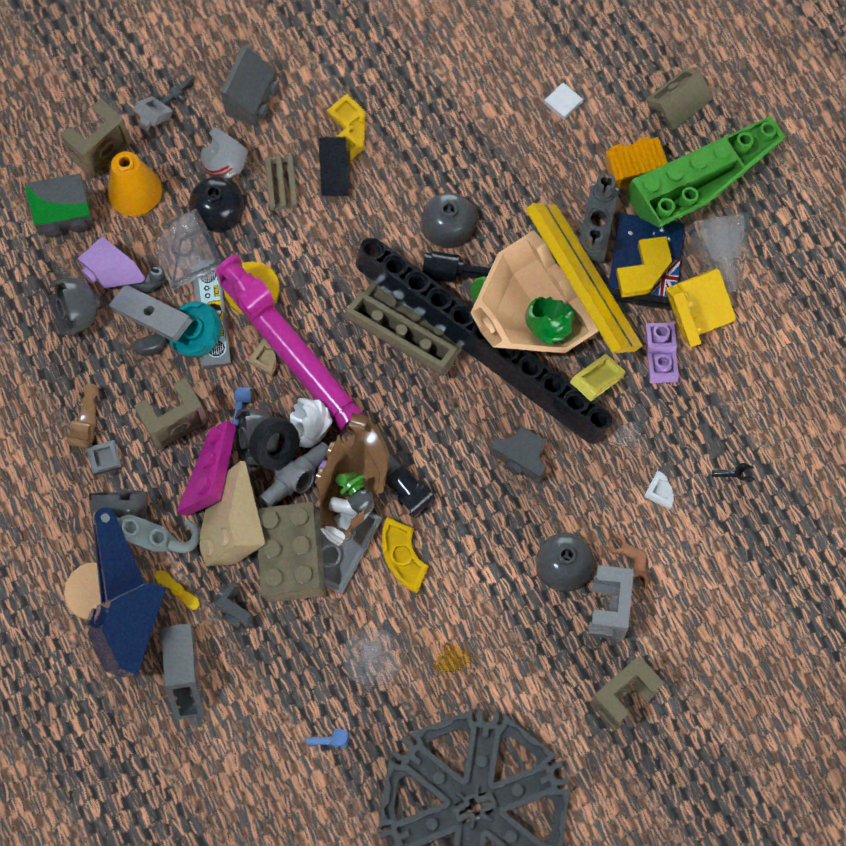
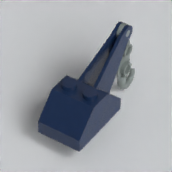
M101 508L93 513L92 525L101 604L97 605L96 609L92 608L86 624L90 626L87 634L105 672L119 677L138 674L166 588L150 582L145 584L128 543L152 552H191L197 547L200 537L199 529L192 521L185 520L184 522L192 532L191 539L188 542H181L176 540L163 526L134 515H124L117 518L110 508Z

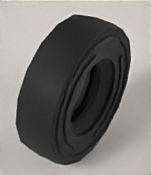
M281 417L265 419L255 427L250 437V455L257 464L270 470L280 469L286 466L297 453L300 442L299 433L292 423ZM280 433L282 443L279 449L274 453H268L266 448L267 442L271 436Z

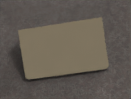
M684 68L649 96L646 102L651 109L662 112L669 127L676 129L710 102L713 96L700 71Z

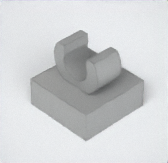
M153 96L137 101L134 112L142 116L138 126L145 131H149L150 125L155 128L157 124L170 120L173 113L171 108Z

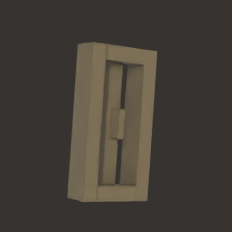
M292 154L287 155L285 158L281 156H276V159L265 157L270 211L298 208ZM287 163L291 202L286 203L282 164ZM271 165H277L280 204H275Z

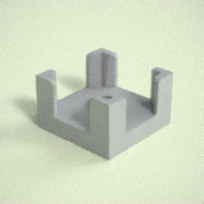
M598 565L597 575L593 578L592 590L593 592L611 594L609 611L597 609L593 611L592 622L589 623L588 636L623 640L629 628L634 569Z

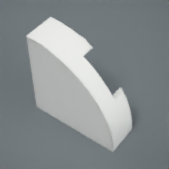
M657 470L644 497L670 510L673 505L674 495L672 487L663 473Z

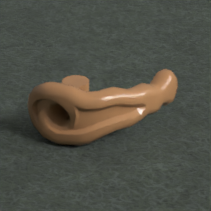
M88 383L83 387L85 394L82 398L83 406L79 414V421L73 420L71 422L70 433L66 439L69 445L87 448L94 442V433L97 427V404L95 397L99 393V389L93 383Z

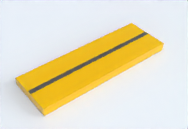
M532 203L528 206L526 212L611 352H635L643 347L558 206Z

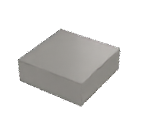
M115 440L87 447L94 476L122 469Z

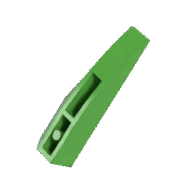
M769 116L632 179L625 196L639 218L660 228L708 205L784 141L786 137L772 116Z

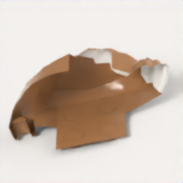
M352 413L351 421L346 427V430L353 435L343 445L340 435H338L336 442L330 443L326 454L328 459L326 465L318 470L315 484L319 489V496H321L319 529L329 541L339 547L346 542V538L351 536L352 529L364 522L374 509L375 494L384 492L389 464V452L379 429L366 416ZM353 471L358 476L363 475L366 478L362 483L364 489L369 490L373 495L370 506L356 516L329 510V503L332 497L342 499L350 497L349 495L342 497L340 494L343 487L336 483V477L339 474Z

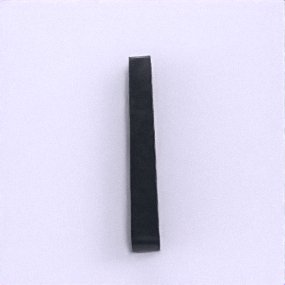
M366 238L362 241L355 263L361 273L409 309L419 314L430 325L436 326L443 331L444 335L454 343H460L462 349L583 440L595 444L604 438L612 423L611 414L594 400H588L569 381L529 351L492 347L474 321L470 307L382 241L376 238Z

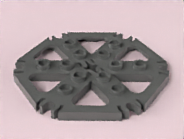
M474 709L412 732L408 736L413 738L417 744L413 745L409 739L404 738L402 743L409 748V752L406 755H400L394 750L392 753L394 759L401 762V765L394 763L389 758L378 830L382 827L391 826V829H386L379 835L381 839L387 836L393 837L395 840L393 846H423L455 833L453 846H485L486 838L495 846H563L570 786L559 790L558 787L566 785L569 779L566 777L559 780L554 776V771L562 768L563 764L562 762H556L549 766V762L557 760L559 757L504 713L501 726L497 725L499 721L498 712L494 711L491 722H485L482 719L483 709L477 711L476 721L473 722L472 714ZM456 730H464L468 733L469 743L463 778L429 751L428 745L431 740ZM504 737L513 738L535 756L536 765L533 768L494 783L499 742ZM405 776L413 778L442 802L439 805L403 819L398 818L394 813L398 782ZM542 798L551 799L555 805L550 838L545 841L539 840L509 816L507 812ZM474 799L476 804L490 801V803L483 805L479 809V816H474L473 812H465L459 815L460 812L465 811L469 807L470 800ZM460 802H464L463 804H460V805H458V806H455V804H458V803H460ZM493 810L492 813L487 815L485 814V812ZM465 820H471L470 822L462 824V822Z

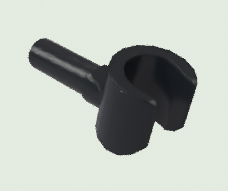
M741 463L731 470H712V477H737L749 483L754 481L755 478L750 476L743 477V472L748 468L754 469V467L747 463Z

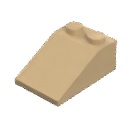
M240 461L227 471L221 501L205 509L199 537L200 552L204 557L205 566L236 564L265 545L245 461Z

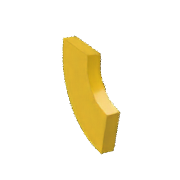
M387 517L382 532V549L385 561L393 576L404 587L417 594L429 566L419 560L413 551L411 540L414 528Z

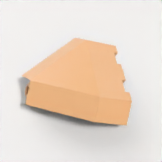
M534 230L497 254L471 310V315L479 330L492 347L566 353L599 331L562 269L556 264L548 246ZM539 296L545 299L552 297L553 300H562L563 305L570 304L571 308L575 309L572 332L564 340L555 342L552 345L537 338L525 322V314L529 304Z

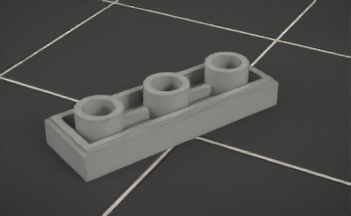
M124 285L109 304L112 311L175 343L192 322L189 315L129 285Z

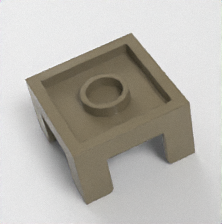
M101 98L92 106V110L105 123L86 140L72 127H68L60 134L62 141L75 152L71 151L68 154L69 158L91 178H94L112 161L115 155L122 152L132 143L124 119Z
M186 378L174 383V388L181 398L182 405L162 416H156L148 400H143L134 405L142 424L158 451L208 423L203 407Z
M639 655L593 695L590 706L614 732L623 724L622 720L629 714V711L619 700L633 689L632 686L646 701H650L658 694V689L663 686L664 682Z

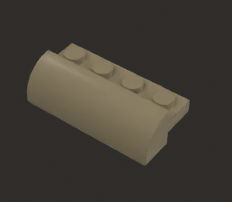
M373 281L364 293L360 292L345 311V318L442 376L450 370L454 360L462 350L460 343H454L444 335L443 331L436 326L430 325L419 314L409 309Z

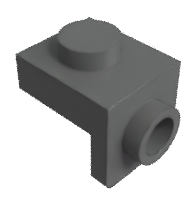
M232 581L229 586L224 585L215 598L217 600L215 605L220 612L225 614L223 619L236 629L240 625L248 629L254 619L249 612L232 601L240 590L238 584Z

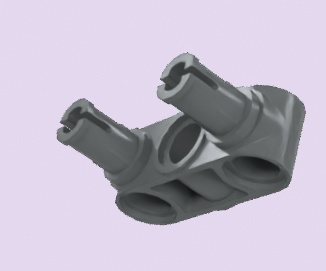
M606 173L598 176L597 182L592 181L579 241L590 260L604 263L619 192V186H615V178L611 174L606 178ZM594 218H600L605 222V224L602 226H596L591 222V220Z

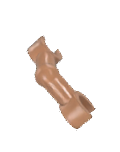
M614 534L613 538L619 540L622 546L619 549L607 546L608 551L615 555L623 554L634 559L633 580L637 577L642 578L645 583L644 589L646 590L649 583L648 577L645 574L646 552L627 544L623 536Z

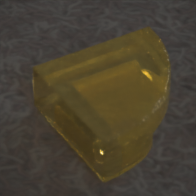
M447 642L432 669L441 673L455 672L466 667L473 659V656Z

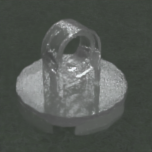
M377 627L364 628L354 633L346 642L343 651V665L348 676L356 683L368 688L381 687L391 682L399 672L402 664V652L397 639L388 631Z

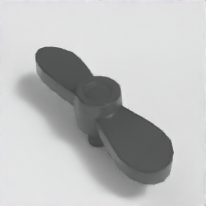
M192 74L179 87L174 85L169 90V95L160 102L166 106L178 98L184 102L187 98L182 95L183 90L196 77Z

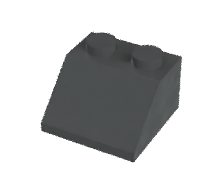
M243 45L223 85L221 96L226 116L257 126L259 119L264 120L269 108L267 102L270 96L274 97L276 95L279 81H277L275 69Z

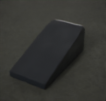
M346 137L319 138L321 196H349L350 141Z

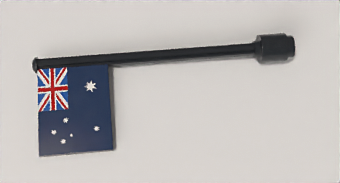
M619 213L607 287L615 301L672 310L665 288L677 284L685 223L672 221L659 228L639 218L638 215ZM666 236L672 258L671 266L661 276L649 294L621 298L616 276L617 268L642 265L637 245L639 240ZM433 251V253H425L422 272L431 279L455 283L456 277L462 278L464 276L476 279L487 277L491 268L464 264L463 261H459V255Z

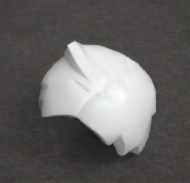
M298 398V403L294 405L295 412L290 414V423L295 426L299 433V447H313L326 436L332 424V419L328 408L324 406L320 399Z

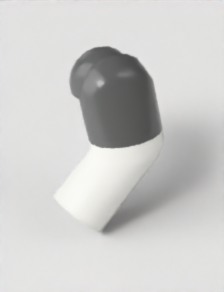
M362 489L347 499L332 497L329 503V510L356 516L370 506L373 495L369 490Z

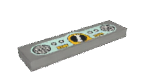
M219 258L191 262L195 301H201L213 307L220 315L222 323L221 336L217 345L208 354L201 356L203 369L232 365L223 288L218 283L216 277V269L220 265Z

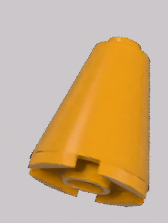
M124 151L118 153L112 159L107 195L114 209L123 215L136 217L147 214L160 202L162 184L158 175L132 152Z

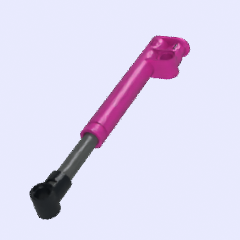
M232 255L225 259L216 269V277L220 286L315 400L320 399L324 406L328 408L330 417L335 421L338 428L342 432L346 431V427L351 421L352 413L364 415V413L357 405H354V401L274 307L272 294L263 281L258 277L255 278L251 273L247 274L242 267V262L238 255ZM389 452L386 483L396 492L398 502L401 506L405 505L411 512L409 515L413 518L434 502L436 498L422 480L417 481L405 465L401 466Z

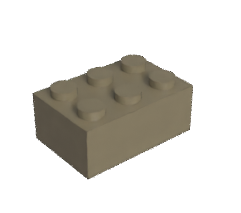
M314 502L258 508L257 512L265 540V545L258 549L261 596L267 602L326 596L321 530L319 529V510Z

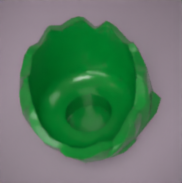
M539 296L529 304L525 314V322L537 338L552 345L555 342L564 340L572 332L575 309L571 308L570 304L563 305L562 300H553L552 297L545 299Z

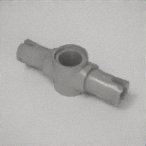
M320 441L304 456H299L296 460L292 459L286 466L277 469L273 485L258 496L260 504L264 508L274 507L287 495L291 496L294 492L302 494L308 491L314 482L315 469L323 460L327 459L328 446Z

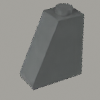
M188 623L163 627L161 631L165 689L175 720L205 716L196 640L192 625Z

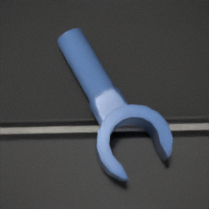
M239 387L235 390L236 409L233 424L237 427L240 424V419L235 420L237 411L243 409V403H252L250 387Z
M335 728L332 738L307 737L306 744H326L333 747L341 746L340 748H346L350 734L345 730Z

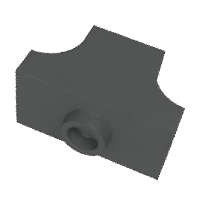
M523 426L511 438L501 439L496 437L490 447V454L506 463L504 466L508 471L515 475L522 473L537 483H540L545 475L546 466L542 464L540 455L545 449L546 440Z

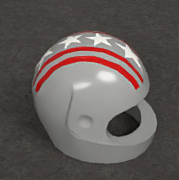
M214 127L209 132L212 136L211 144L206 148H202L200 156L201 165L210 177H224L229 180L242 172L249 151L228 134Z

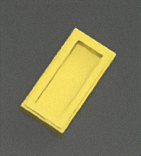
M605 353L576 374L570 383L588 400L592 401L617 383L626 374V371Z

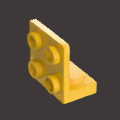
M717 268L665 288L681 336L691 348L702 344L699 335L736 320L721 272Z

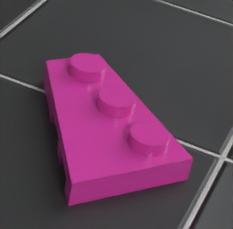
M227 420L209 430L176 511L177 513L188 516L221 501L236 430L235 424Z

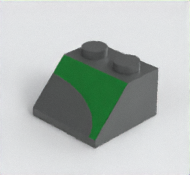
M81 173L24 183L34 225L39 235L55 237L61 231L83 232L89 226H94L90 195Z

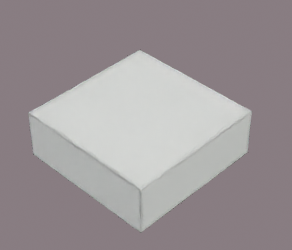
M565 83L557 87L544 100V104L562 120H565L583 103V99Z

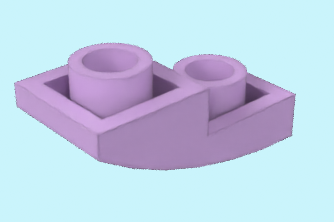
M674 322L646 323L649 383L678 382L677 342Z

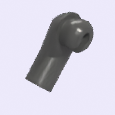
M153 267L149 274L144 276L145 280L142 283L129 284V286L143 293H151L165 282L164 270L160 267Z
M154 333V335L137 339L133 343V350L142 356L161 352L167 338Z

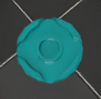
M201 301L182 305L178 310L189 315L192 322L176 343L169 340L170 345L178 353L186 357L199 358L208 354L219 341L222 330L220 315L213 307Z

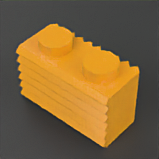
M643 137L628 146L617 144L606 151L604 160L608 173L614 176L615 186H619V189L628 187L632 179L668 163L659 137L654 139Z

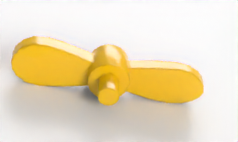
M160 570L156 572V580L164 587L170 589L174 596L180 597L189 609L197 610L199 608V600L191 593L185 591L184 587L176 583L166 571Z

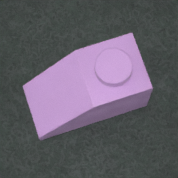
M103 236L77 258L84 267L81 270L82 274L91 283L97 281L104 288L142 283L145 280L135 262Z

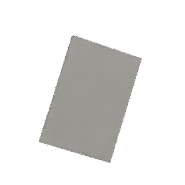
M371 512L364 522L352 529L351 536L346 538V542L340 547L329 541L321 531L325 587L341 595L343 594L383 517Z

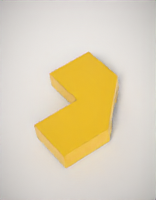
M345 94L327 110V114L344 129L336 137H346L350 141L351 161L364 150L365 111L348 94Z
M666 236L639 240L637 245L642 265L617 268L616 276L621 298L649 294L661 276L671 266L672 258Z

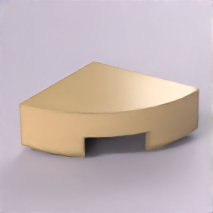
M264 338L248 360V363L273 377L277 368V358L273 348Z

